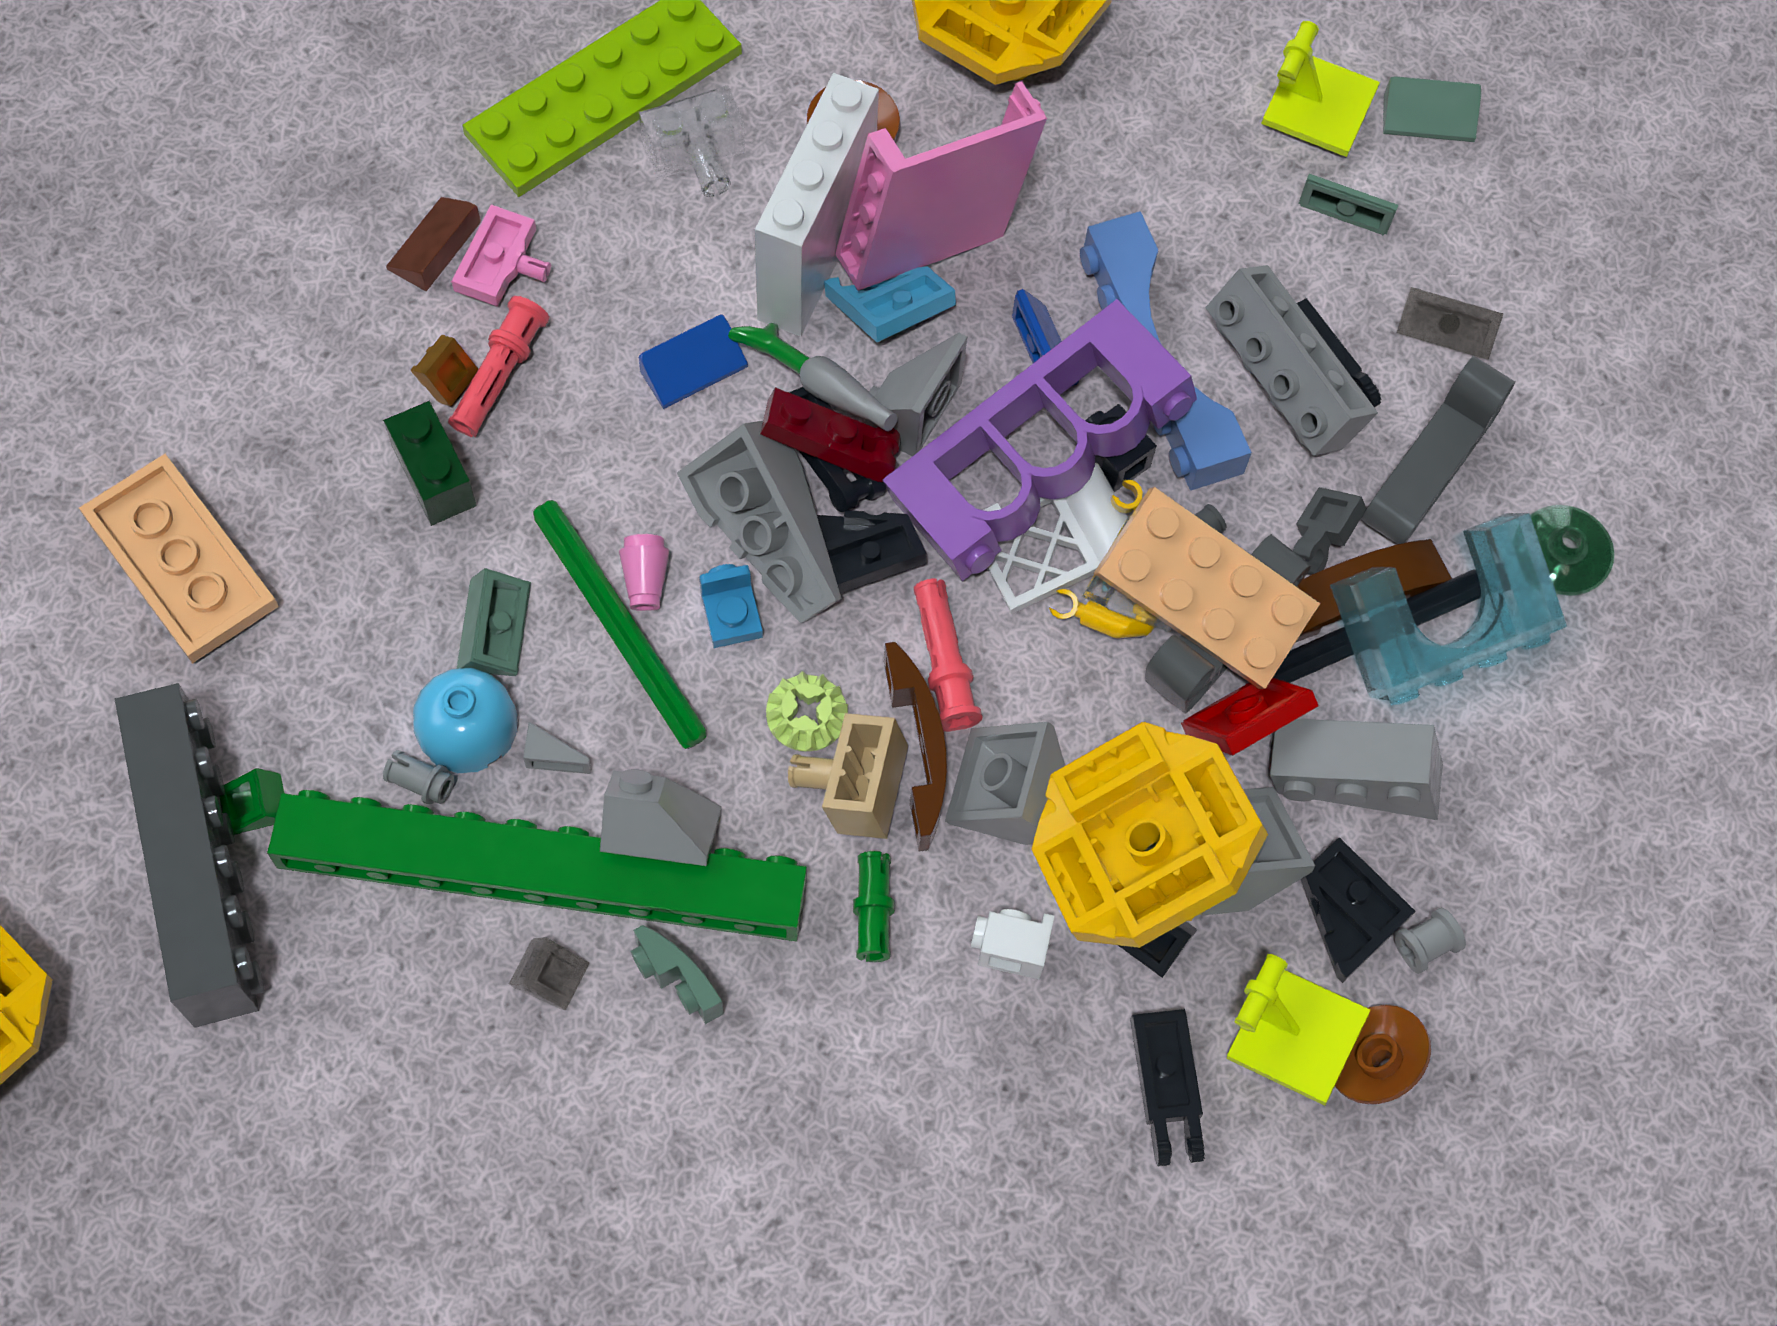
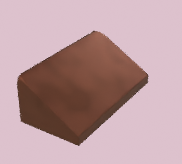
M440 197L386 265L387 270L427 292L481 223L478 207L468 201Z

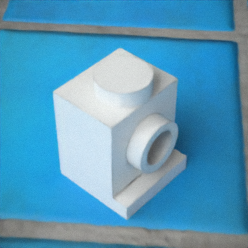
M1003 909L1000 911V914L990 911L988 918L977 916L971 947L981 949L977 965L1039 980L1046 959L1054 915L1044 913L1041 923L1031 921L1030 915L1013 909Z

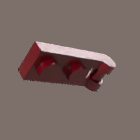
M776 387L768 398L760 435L878 482H883L882 479L895 470L897 462L894 455L899 450L901 440L900 433L894 428L889 431H885L880 427L874 428Z

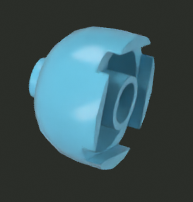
M474 668L451 669L433 677L420 691L413 707V729L423 753L436 766L444 765L448 771L455 773L479 772L488 768V764L496 761L501 755L503 757L511 749L517 734V711L507 689L491 674Z

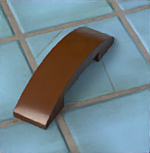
M1431 539L1418 540L1382 548L1346 560L1304 578L1297 588L1315 599L1320 605L1296 642L1319 634L1323 626L1404 596L1410 598L1452 579Z
M896 642L885 643L883 662L891 706L896 708L912 705L927 785L911 788L910 809L918 852L927 851L937 831L946 787L947 761L944 732L938 709L925 679L907 653Z

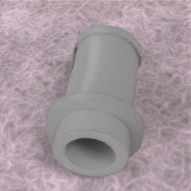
M400 750L392 753V758L397 760V763L388 759L383 771L384 781L394 783L421 795L423 803L432 804L433 802L442 804L448 798L454 785V776L448 773L446 766L437 765L433 767L406 755Z

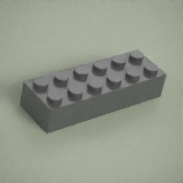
M179 683L114 698L170 1002L194 1028L257 1012L259 1008L256 994L264 992V983L257 961L251 962L246 948L247 943L254 942V933L248 912H241L236 894L244 892V883L237 861L231 862L226 846L235 843L230 818L227 813L221 812L217 797L225 795V789L218 765L212 766L208 749L216 747L210 720L208 717L203 718L198 700L196 698L189 700Z

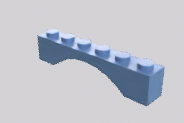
M1141 211L1088 226L1084 247L1080 248V259L1087 275L1093 274L1099 286L1097 288V296L1101 309L1103 310L1118 299L1160 343L1151 317L1149 298L1150 280L1158 248ZM1195 386L1197 400L1193 402L1191 408L1183 417L1175 421L1170 420L1160 429H1157L1154 425L1158 435H1165L1171 447L1169 458L1174 473L1178 477L1184 476L1190 491L1244 474L1252 454L1233 411L1211 400Z

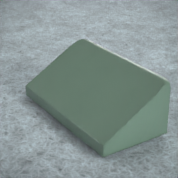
M1397 76L1391 77L1383 97V134L1475 142L1481 102V85Z
M1308 174L1298 203L1304 208L1381 235H1387L1398 208V204L1312 174Z
M484 568L471 578L456 669L474 668L493 675H517L531 582Z

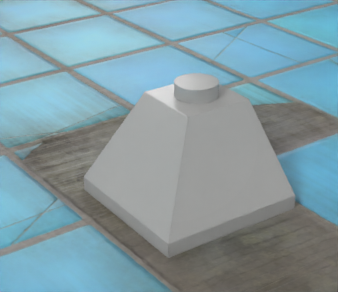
M961 333L955 334L891 371L880 388L873 386L869 392L883 406L898 416L896 425L893 428L901 436L900 451L914 456L922 449L962 384L967 336ZM865 419V424L872 426L874 428L879 427L873 422Z
M1049 722L971 728L945 822L1023 845H1033L1038 822L1047 802L1045 794L1050 775L1065 766L1055 727Z
M629 769L623 772L613 770L604 794L600 852L706 866L720 819L721 806L666 777L652 776L647 771L640 769Z
M1274 787L1243 789L1264 825L1268 836L1238 892L1202 912V916L1249 911L1312 873L1315 864Z

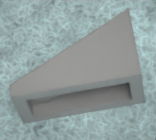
M528 723L523 756L526 768L591 774L590 760L587 756L534 724Z

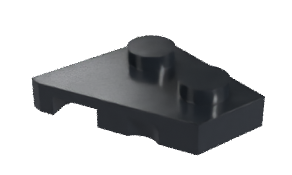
M846 510L844 516L817 515L840 594L927 564V553L908 514L884 512L879 515H871L865 511Z
M1339 837L1313 861L1315 867L1312 873L1303 877L1301 882L1336 977L1344 983L1416 911Z

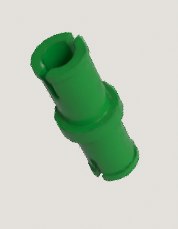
M868 851L857 856V863L859 864L858 897L853 900V913L858 916V950H856V958L862 961L865 959V954H867L866 962H883L890 959L889 916L893 915L895 911V900L889 897L891 856L887 853L882 855L880 851Z

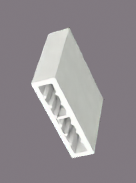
M836 73L832 74L755 228L758 321L766 324H778L779 329L802 336L825 289L824 281L830 278L838 262L835 252L867 136L869 133L877 131L879 89Z

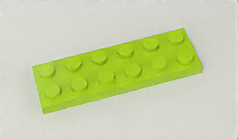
M660 0L462 125L463 132L513 192L520 197L741 55L742 45L701 0Z

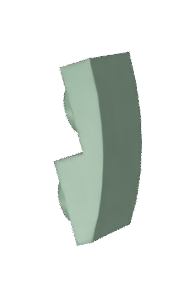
M644 925L633 930L638 947L630 952L644 979L654 975L661 989L680 979L681 983L674 987L681 1003L689 1015L698 1011L705 1024L724 1014L723 1003L716 990L703 972L683 951L665 937Z

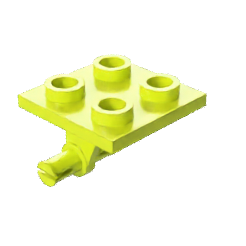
M1303 21L1295 38L1288 41L1283 50L1285 59L1277 73L1279 83L1261 124L1347 157L1380 82L1312 56L1313 50L1311 46L1315 36L1318 34L1319 28L1311 21Z
M1267 954L1266 960L1256 979L1249 980L1244 989L1247 997L1234 1021L1241 1028L1226 1059L1326 1106L1371 1010L1286 971L1288 963L1276 955Z

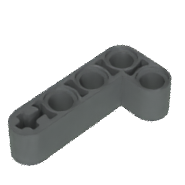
M1473 355L1453 383L1443 404L1364 512L1361 521L1397 544L1406 543L1489 429L1516 381Z
M1272 534L1267 536L1251 554L1296 587L1302 582L1311 568L1308 562ZM1174 634L1159 648L1148 663L1145 681L1186 714L1206 694L1228 667L1184 636L1177 637Z

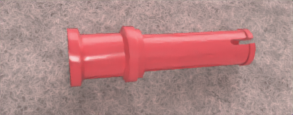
M521 296L511 297L507 306L509 312L500 328L492 330L488 338L490 350L471 380L453 415L448 419L450 426L458 432L470 437L477 436L479 428L499 396L516 363H522L527 360L531 351L528 346L539 327L542 328L547 325L549 321L548 313L537 303Z
M936 578L927 579L914 586V594L919 606L921 623L931 660L932 671L929 673L928 686L936 694L943 731L950 732L971 728L982 720L981 709L975 706L970 683L973 681V673L963 663L962 656L960 655L945 581L942 579L937 581Z

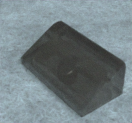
M1409 287L1396 333L1489 360L1504 314Z

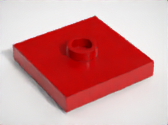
M1272 678L1265 689H1258L1249 682L1184 719L1181 725L1186 735L1216 743L1222 752L1233 756L1317 708L1319 705L1313 690Z

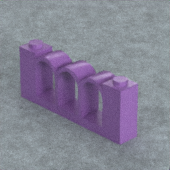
M1116 299L882 480L891 498L904 514L909 515L912 524L961 581H964L971 574L980 573L992 564L995 556L1001 552L998 542L1012 540L1026 533L1037 519L1041 508L1040 497L1046 499L1066 498L1080 491L1092 476L1095 467L1094 455L1103 457L1122 455L1135 448L1146 435L1150 421L1157 429H1160L1170 420L1175 421L1183 417L1189 411L1193 402L1197 400L1192 376ZM1097 366L1132 401L1127 413L1121 419L1111 424L1096 425L1086 422L1060 396V394ZM1042 408H1045L1077 442L1074 453L1065 462L1056 467L1041 468L1032 466L1005 439L1007 435ZM989 449L1022 484L1018 496L1010 505L994 511H984L975 508L967 502L949 481Z

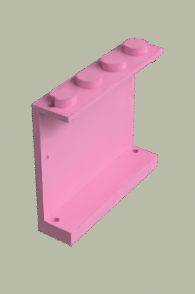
M1022 81L1015 84L1012 95L1009 96V104L1000 126L905 159L886 128L868 134L835 252L836 257L858 291L897 277L917 267L927 266L1004 236L1047 120L1044 111L1041 109V103L1032 97Z

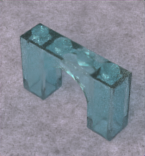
M1505 513L1463 531L1479 578L1481 603L1477 617L1471 627L1461 637L1450 643L1438 645L1429 640L1419 630L1410 612L1395 567H1373L1330 585L1370 698L1387 700L1391 705L1411 701L1420 695L1418 689L1432 683H1434V686L1454 683L1464 677L1462 671L1477 664L1479 668H1486L1502 663L1508 659L1506 652L1520 646L1523 650L1547 644L1552 640L1551 633L1567 627L1529 513Z

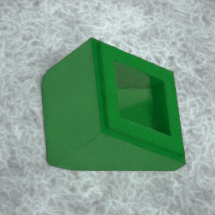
M255 768L224 784L225 795L219 796L222 813L228 814L234 835L274 825L281 793H284L281 774Z

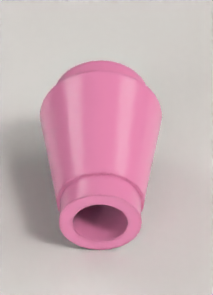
M653 534L627 536L624 538V548L619 550L628 598L630 599V609L636 611L657 610L660 608L669 550L664 547V538Z

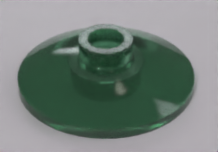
M1552 505L1541 508L1532 513L1523 522L1517 534L1516 554L1521 568L1535 584L1549 592L1566 596L1588 593L1605 581L1613 567L1614 547L1609 533L1600 521L1582 509L1568 505ZM1562 538L1571 539L1576 543L1577 548L1567 547L1563 543Z

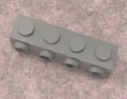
M1268 265L1239 269L1205 307L1216 321L1218 331L1230 340L1242 357L1245 368L1257 377L1268 392L1272 405L1284 414L1297 432V438L1300 443L1310 450L1314 456L1342 450L1378 414L1374 406Z

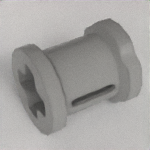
M1442 907L1433 911L1431 919L1411 930L1402 928L1395 932V944L1399 953L1411 970L1417 974L1427 970L1428 963L1449 951L1454 953L1460 952L1466 946L1465 936L1457 920L1447 909Z

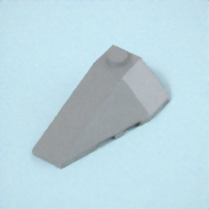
M763 421L744 423L678 471L677 475L699 517L709 527L718 525L732 541L729 548L739 559L746 557L762 575V583L800 623H804L842 599L801 461L794 448L760 435Z

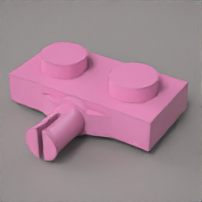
M490 205L451 281L453 290L498 307L509 283L519 273L545 282L550 274L551 263L526 255V250L536 232L535 220Z

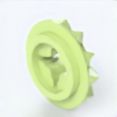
M803 671L795 677L789 679L782 678L775 690L769 693L766 706V720L773 736L783 745L805 752L820 750L832 744L839 737L844 715L848 713V704H846L840 686H835L828 681L824 674L814 676L807 675ZM796 696L808 705L820 701V704L816 707L818 724L814 719L811 720L806 715L793 719V716L798 712Z

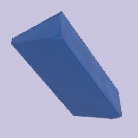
M1018 290L1015 295L1012 318L1031 361L1034 363L1062 341L1046 306L1026 290Z
M723 314L639 355L640 373L663 409L748 367L738 342H734L728 337L731 327Z

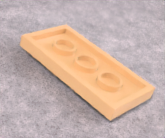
M166 454L158 457L79 507L90 526L192 664L279 607L273 595Z
M1156 487L1149 488L1093 573L1258 689H1265L1320 605L1315 599Z

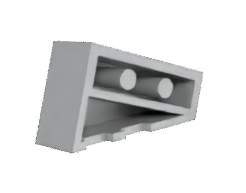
M1296 719L1275 731L1270 776L1277 793L1283 794L1287 799L1301 802L1319 800L1438 820L1443 761L1434 725Z

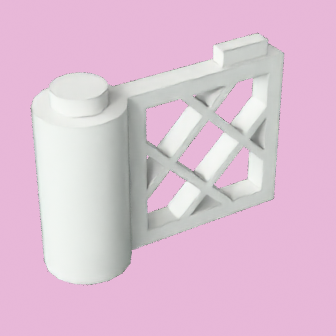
M1095 463L1090 480L1080 491L1066 498L1046 499L1040 497V507L1052 503L1059 515L1054 533L1031 526L1026 533L1014 539L1009 554L1000 552L987 568L1011 614L1058 593L1056 591L1059 589H1066L1093 576V573L1124 525L1128 516L1126 513L1115 510L1112 506L1111 496L1116 495L1098 463ZM996 503L984 509V511L1000 510L1001 508ZM1064 526L1070 537L1061 535ZM1024 535L1050 542L1043 564L1017 557ZM1057 545L1078 550L1085 563L1068 572L1050 566ZM996 561L1006 564L1003 573ZM1013 566L1039 573L1033 589L1016 597L1014 596L1007 583ZM1046 576L1054 578L1044 583Z

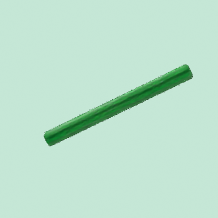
M548 500L542 505L537 506L533 511L535 522L681 746L685 749H690L701 743L706 738L705 727L558 503L554 500Z

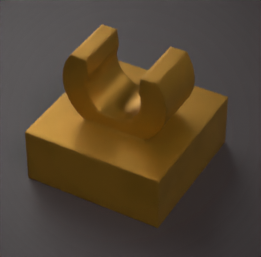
M441 335L433 346L428 347L421 361L410 370L437 402L451 406L471 382L478 368L455 338Z

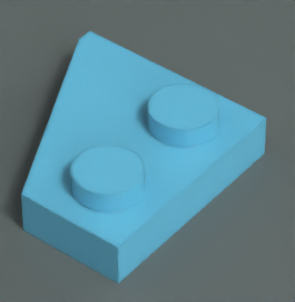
M928 266L917 267L897 277L859 291L855 285L841 286L839 277L824 281L825 296L876 342L956 305L955 289Z

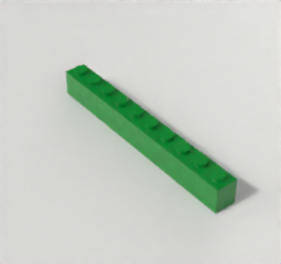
M301 790L298 795L281 793L267 851L277 869L795 942L798 939L807 874L806 866H799L796 860L785 856H769L766 858V861L745 858L744 853L734 849L719 848L714 851V854H709L706 866L600 852L601 838L589 836V832L577 827L563 826L559 827L558 832L537 829L536 824L521 819H509L506 821V824L485 822L486 819L483 816L471 812H456L454 817L435 815L433 810L413 804L404 805L402 810L382 807L380 802L364 797L351 798L349 803L330 800L328 795L314 790Z

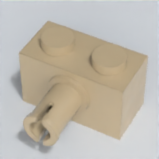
M845 713L834 759L793 755L790 762L797 765V767H788V783L792 788L803 787L826 790L822 808L837 834L887 839L908 744L895 718Z

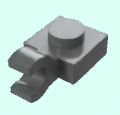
M1322 487L1317 489L1296 523L1302 537L1295 544L1293 551L1311 565L1307 574L1312 575L1325 569L1331 543L1345 546L1367 509L1362 496Z

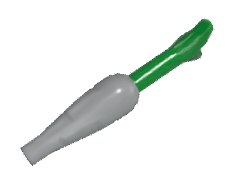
M769 323L764 328L752 326L733 327L729 331L728 337L732 341L743 343L757 351L767 353L800 374V382L803 388L822 401L867 419L885 431L891 430L896 425L897 414L883 406L861 383L836 362L825 356L810 358L780 339L777 335L778 324Z

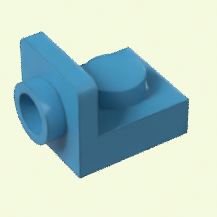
M723 564L699 576L700 593L713 648L763 638V630L751 586V574L748 565L737 567L733 564Z

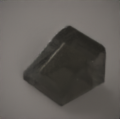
M547 937L533 938L509 985L566 1011L590 963Z

